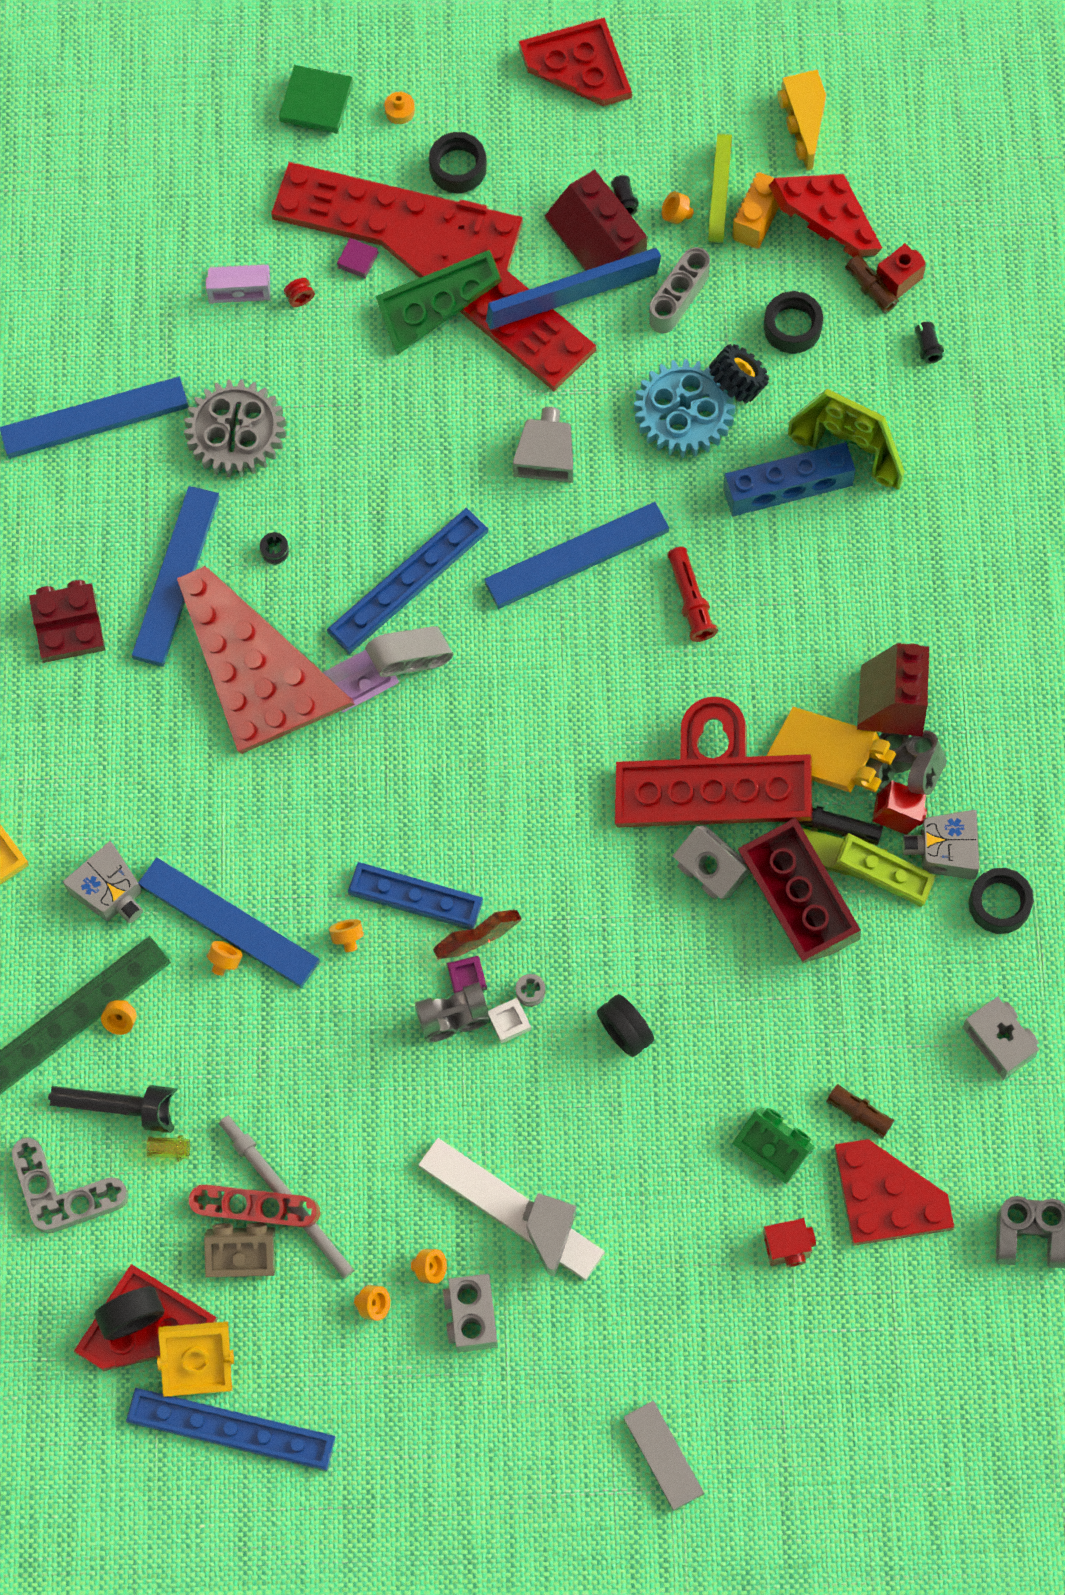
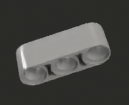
M699 247L688 249L651 300L649 324L655 332L668 333L672 331L707 282L710 256L704 249ZM699 265L702 268L692 269L690 266ZM682 288L686 291L678 293L675 292L674 289ZM665 311L668 312L669 315L660 316L657 313Z
M438 626L383 634L372 639L365 647L381 677L438 668L446 664L453 657V652Z

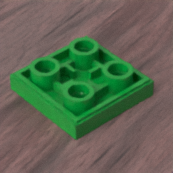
M294 65L279 113V121L338 134L353 84L352 76Z

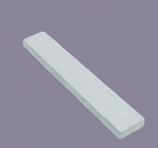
M437 1138L419 1163V1168L533 1245L527 1233V1221L522 1220L526 1205L530 1200ZM571 1228L559 1263L586 1281L604 1256L605 1251Z

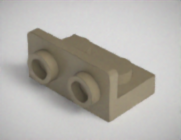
M221 1223L213 1225L212 1229H207L204 1236L206 1277L274 1276L275 1227H267L265 1223H250L246 1225V1228H233L232 1224Z

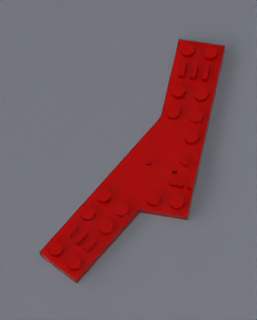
M288 162L271 213L272 220L381 245L419 278L490 250L502 282L459 311L552 391L558 389L596 352V345L554 309L490 330L486 322L488 303L529 290L528 287L508 272L523 225V217L487 208V205L466 200L457 202Z

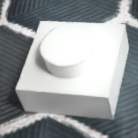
M518 998L488 1011L489 1020L501 1044L531 1031V1025Z

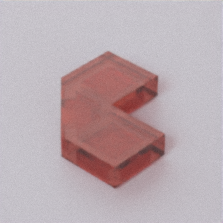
M514 909L494 912L475 929L452 932L438 943L433 951L437 959L461 956L503 936L519 923L522 918L518 911Z

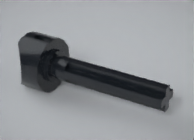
M150 1085L143 1098L141 1096L52 1086L48 1100H50V1106L141 1116L144 1130L171 1133L174 1130V1125L170 1118L169 1105L172 1096L178 1090L177 1088Z

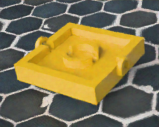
M228 1321L158 1327L160 1356H157V1368L162 1374L163 1397L232 1391L231 1365L234 1364L233 1349L230 1350Z

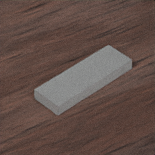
M654 1400L623 1417L673 1511L704 1495L700 1484Z

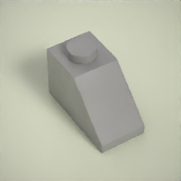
M537 1193L534 1202L528 1201L522 1220L527 1221V1233L547 1274L555 1277L576 1216V1206Z

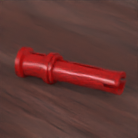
M683 546L673 548L668 551L667 556L684 602L682 615L688 620L691 629L689 633L690 639L694 642L708 640L718 633L717 626L712 624L708 612L710 609L709 602L701 596L687 554V548Z

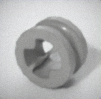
M526 974L519 978L516 983V996L521 1004L533 1007L540 1004L545 998V984L541 977L536 974ZM528 983H534V988H540L539 991H535L534 997H527V992L524 994L521 992V990L527 988Z

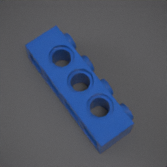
M845 442L725 473L723 490L731 515L734 517L853 486L856 469Z

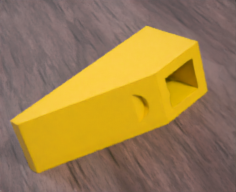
M817 69L782 78V87L778 91L781 109L786 108L788 114L786 117L788 131L790 135L795 134L797 140L795 142L797 157L799 160L804 161L806 170L813 169L826 100V93Z

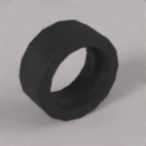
M451 132L441 136L434 142L429 151V170L432 179L441 189L447 192L465 193L471 191L481 184L486 175L487 160L483 144L475 136L466 132ZM461 150L471 153L475 157L476 164L468 173L451 175L441 169L440 159L448 152Z
M789 291L779 294L771 300L766 308L763 325L765 337L773 347L781 352L795 354L807 351L816 344L821 335L824 318L821 306L813 297L804 292ZM787 309L801 310L811 318V328L803 335H786L777 329L775 324L776 316Z
M993 868L983 873L975 881L969 897V911L974 921L984 930L995 934H1007L1019 929L1028 919L1034 903L1033 890L1027 879L1017 871L1008 868ZM994 883H1003L1011 886L1020 896L1019 910L1014 916L1007 919L991 916L982 906L984 890Z
M150 1286L124 1293L106 1302L95 1311L96 1321L104 1339L107 1340L118 1339L140 1331L164 1315V1308L156 1289Z

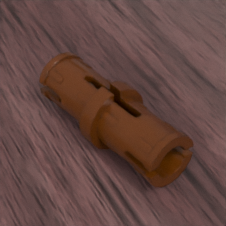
M861 255L853 257L847 263L845 269L860 284V289L864 295H869L883 313H888L897 305L899 299L886 287L883 277L879 273L876 274Z
M839 1084L834 1087L826 1100L828 1104L850 1116V1121L855 1124L861 1123L882 1138L885 1137L895 1121L871 1106L870 1101L866 1098L860 1099Z

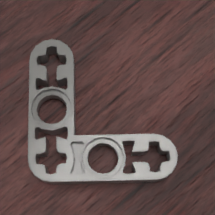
M22 1138L13 1146L12 1158L34 1225L41 1232L48 1234L117 1211L127 1203L129 1197L127 1188L121 1180L113 1177L58 1195L44 1150L39 1142L32 1138ZM30 1147L32 1151L37 1150V1153L32 1155V1159L36 1168L42 1165V1169L30 1171L29 1164L25 1158H20L24 1154V1148ZM35 1177H43L47 1180V1187L41 1194H33L29 1191V1183ZM111 1186L116 1191L121 1190V1193L117 1194L115 1202H111L109 1198L98 1200L102 1207L96 1209V1202L91 1195L92 1192L96 1191L97 1196L102 1197L108 1194V1188ZM77 1197H86L89 1200V1208L83 1214H75L71 1211L72 1201ZM64 1202V1209L69 1216L68 1219L64 1220V1216L61 1213L53 1216L52 1223L49 1225L44 1220L39 1221V1218L44 1216L43 1211L45 1209H49L51 1213L62 1211L59 1204Z

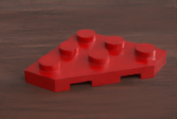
M605 17L519 41V49L528 73L601 106L632 99V90Z
M844 174L774 178L768 185L781 211L790 217L796 214L809 222L807 228L827 241L832 237L845 246L843 251L850 256H876L882 249Z
M869 1139L835 1144V1155L853 1246L954 1229L949 1197L943 1190Z
M131 1264L106 1302L129 1291L150 1286L156 1289L164 1308V1315L140 1331L113 1340L104 1339L95 1318L74 1352L103 1371L157 1359V1356H160L158 1327L215 1323L218 1318Z

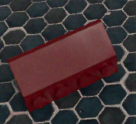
M797 818L738 848L740 855L802 963L832 955L860 940V927Z

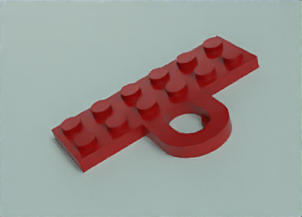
M703 698L688 708L681 722L680 759L616 762L615 825L617 828L788 822L794 818H797L798 821H812L811 754L747 757V725L739 707L726 698ZM714 719L722 723L723 732H725L729 739V745L721 756L709 758L700 753L698 744L700 736L704 733L705 724Z

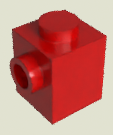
M904 243L878 264L876 274L879 273L883 277L886 287L899 298L923 279L926 263L923 256L917 250H912Z
M892 780L876 794L872 822L907 835L915 827L921 826L926 818V795L911 793L908 786Z
M804 1218L764 1226L762 1234L770 1266L785 1263L786 1267H795L805 1264L806 1258H810L812 1247L816 1246V1239L812 1226L806 1227Z

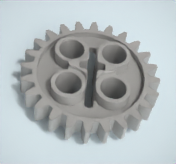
M230 379L227 380L226 388L223 389L218 383H215L216 391L213 393L205 388V399L195 397L194 400L197 408L188 407V413L191 418L184 419L185 426L188 428L184 430L185 438L189 440L187 442L189 451H194V459L196 461L202 459L204 469L213 464L214 474L216 475L224 468L227 477L231 476L233 470H237L239 476L243 477L245 468H249L255 474L256 464L266 468L265 458L268 457L275 460L276 454L274 449H282L283 445L280 439L286 438V432L283 428L286 426L285 417L282 416V406H276L277 400L275 395L268 397L267 388L257 392L256 382H253L249 388H245L243 379L239 381L237 387H233ZM241 404L238 412L240 425H237L235 430V449L233 452H229L233 441L231 431L235 429L236 405ZM222 409L229 411L225 415L219 416L215 414L217 411ZM256 412L260 414L254 419L246 417L250 413ZM215 438H224L219 444L211 443ZM246 441L255 442V444L250 447L242 446V444Z

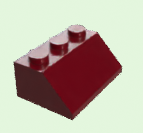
M595 169L571 183L544 215L546 221L585 271L647 251V235Z
M896 643L861 665L857 730L923 737L928 706L929 646H920L914 643Z

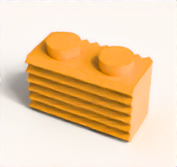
M761 172L755 173L753 183L750 184L748 193H746L743 203H741V208H738L736 218L733 220V240L755 249L760 248L779 208L768 186L774 177Z

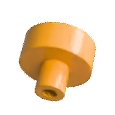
M394 92L386 98L384 103L385 115L390 122L405 124L414 117V100L409 94Z
M677 191L668 194L662 205V218L673 224H680L685 218L691 219L694 209L689 207L690 200L688 196Z
M348 919L340 921L329 928L333 944H343L345 952H353L358 949L356 940L364 935L360 920Z
M223 941L212 942L207 954L208 960L214 964L212 972L219 976H223L226 969H237L243 956L237 947Z
M125 1000L109 1002L101 1015V1022L104 1028L116 1035L129 1033L137 1019L135 1009Z
M423 1249L418 1253L416 1259L412 1260L411 1270L415 1272L420 1282L437 1284L443 1280L446 1274V1257L439 1249Z
M367 1285L355 1296L354 1304L362 1318L379 1321L385 1318L390 1309V1295L387 1289L382 1286Z

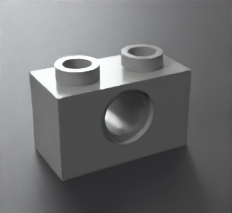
M706 825L697 826L673 855L679 862L677 867L687 876L698 878L703 883L701 888L714 899L718 897L720 899L730 898L751 873L743 858ZM709 856L714 857L717 861V869L713 874L708 872L705 866L706 859Z

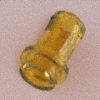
M178 1135V1138L149 1136L146 1148L149 1151L147 1152V1157L177 1158L178 1162H182L183 1159H188L190 1156V1139L184 1138L183 1135Z

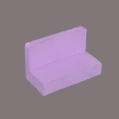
M248 265L209 268L208 278H206V291L209 303L271 300L269 266Z
M366 650L323 672L354 701L355 705L342 710L343 713L399 683L396 675L381 677Z

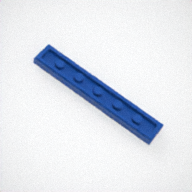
M653 248L488 303L486 322L491 330L656 275L661 255L657 248Z
M180 376L5 425L0 427V432L8 459L187 409L189 405Z
M188 486L132 652L134 660L164 667L185 604L177 578L195 571L220 499L219 493Z
M653 502L484 579L485 585L497 608L500 609L669 532V526L656 502Z
M466 507L327 629V633L348 654H351L488 533V528Z
M157 857L138 882L140 888L226 942L234 945L301 989L320 963L319 958Z
M139 1388L134 1390L126 1422L129 1424L327 1472L336 1440L334 1435L173 1396L163 1397V1394Z

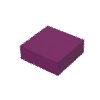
M350 238L337 262V266L339 269L366 279L378 255V249Z
M479 955L447 963L454 994L463 991L464 986L477 982L480 983L482 991L487 990Z

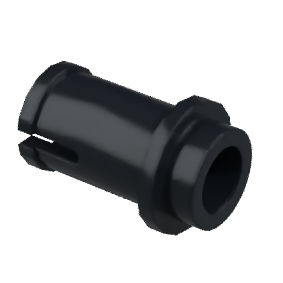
M627 175L613 178L611 186L615 196L630 215L635 214L639 202L633 195L630 178Z
M933 322L921 323L923 331H921L920 325L915 327V333L921 347L919 355L928 364L936 363L942 359L944 347L938 342Z

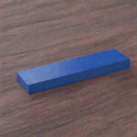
M361 862L357 863L348 889V895L472 931H474L483 903V897Z

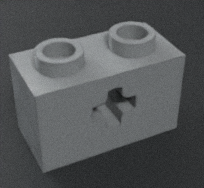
M997 996L966 1018L962 1028L1001 1078L1005 1080L1036 1057L1039 1051L1037 1046L1039 1043L1033 1032L1028 1028L1023 1029L1016 1020L1018 1016L1014 1008L1008 1002L1003 1003ZM998 1033L1001 1035L1008 1033L1010 1037L1008 1040L1006 1038L1000 1040L997 1038Z

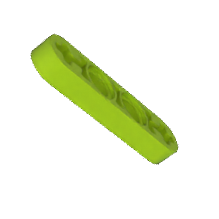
M717 133L708 242L723 243L732 134Z

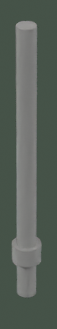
M229 1115L224 1117L219 1122V1125L234 1142L232 1147L241 1157L245 1156L274 1193L293 1195L255 1148L257 1144L248 1133L244 1134ZM286 1200L289 1212L300 1215L301 1221H304L305 1216H310L304 1207H289L288 1205L291 1200ZM317 1223L311 1227L303 1228L343 1279L354 1272L351 1265Z

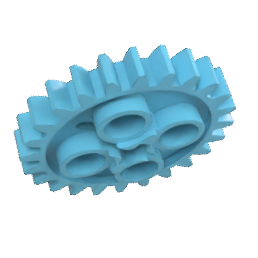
M685 359L683 366L678 367L675 360H672L671 369L669 370L661 364L659 367L660 374L658 375L650 371V381L642 380V390H636V400L638 401L634 402V411L638 412L635 414V423H641L639 425V433L644 434L648 432L647 443L657 440L658 451L667 446L668 455L670 456L674 453L675 449H680L681 457H685L686 450L690 449L692 454L697 456L699 447H702L708 453L710 452V442L719 446L721 439L719 435L727 437L729 431L727 426H733L734 417L731 415L735 414L736 405L732 404L734 396L732 398L729 397L726 390L722 391L719 388L721 385L714 382L713 378L715 376L710 375L709 371L711 369L709 367L704 371L700 370V361H697L694 367H689L688 359ZM688 386H693L698 390L694 392H688L684 388ZM665 399L670 403L668 405H660L657 401ZM702 411H708L713 415L710 417H703L699 415V413ZM680 424L685 428L678 431L672 429L671 426Z

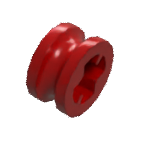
M307 278L296 279L285 287L284 294L289 298V303L292 307L303 306L314 298L315 291L309 287L310 282Z

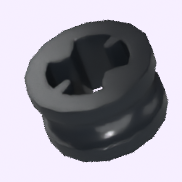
M272 532L266 534L261 539L260 551L263 559L269 564L274 565L280 564L287 559L289 546L285 536ZM274 543L276 546L279 543L281 551L275 554L273 550L271 554L269 553V545Z

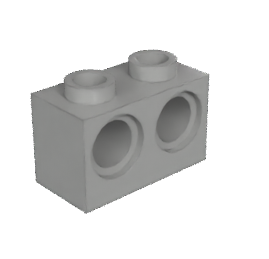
M482 1274L449 1278V1289H443L445 1310L452 1309L453 1322L447 1323L449 1344L456 1343L457 1353L498 1348L490 1275ZM463 1290H474L478 1295L475 1302L472 1304L461 1303L458 1296ZM476 1323L481 1327V1333L476 1338H467L462 1334L465 1325Z

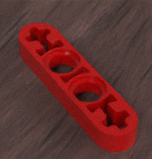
M199 1185L189 1195L191 1209L196 1214L203 1216L303 1228L311 1227L320 1217L318 1203L306 1196L213 1185ZM206 1191H208L209 1197L222 1199L221 1206L207 1204L205 1210H203V1204L198 1203L199 1196H205ZM241 1194L245 1197L247 1205L242 1213L235 1214L230 1209V1201L233 1196ZM269 1198H274L279 1203V1212L272 1218L266 1217L262 1211L263 1203ZM290 1199L291 1201L288 1206L294 1208H302L303 1203L306 1202V1208L312 1210L311 1216H305L304 1221H301L300 1215L287 1213L286 1200Z

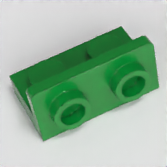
M761 1107L753 1112L732 1144L787 1184L806 1157L815 1149V1146L810 1143L811 1138L805 1132L798 1128L792 1130L782 1122L784 1118L778 1112L771 1108L765 1110Z

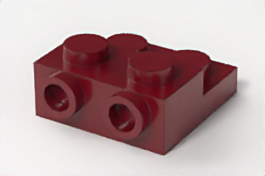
M75 580L69 582L67 588L55 590L54 587L44 586L38 588L36 594L29 595L33 622L43 663L106 651L96 594L92 583L86 584L84 580Z

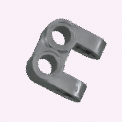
M923 731V737L881 733L879 738L889 741L891 744L889 749L895 751L896 755L891 765L869 758L866 767L875 769L874 777L880 778L882 781L878 789H883L892 780L895 773H902L910 769L908 787L911 793L930 795L947 763L937 735L931 731Z
M479 982L464 986L463 991L455 993L448 999L432 1000L430 997L415 1002L416 1013L426 1042L441 1041L453 1036L457 1032L472 1031L489 1022L488 1008Z
M1014 1196L1007 1199L997 1215L996 1264L1015 1265L1017 1236L1025 1234L1046 1238L1048 1268L1065 1269V1204L1053 1198L1040 1201ZM1011 1209L1019 1210L1024 1216V1222L1013 1223L1008 1218L1007 1211ZM1042 1213H1054L1058 1218V1224L1050 1226L1044 1223Z

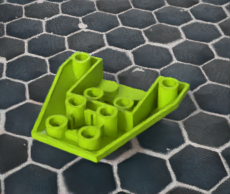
M829 389L824 390L792 416L789 421L788 436L797 444L816 448L826 429H828L837 438L848 439L857 443L864 451L876 453L871 476L885 487H894L898 490L901 488L905 471L885 416Z

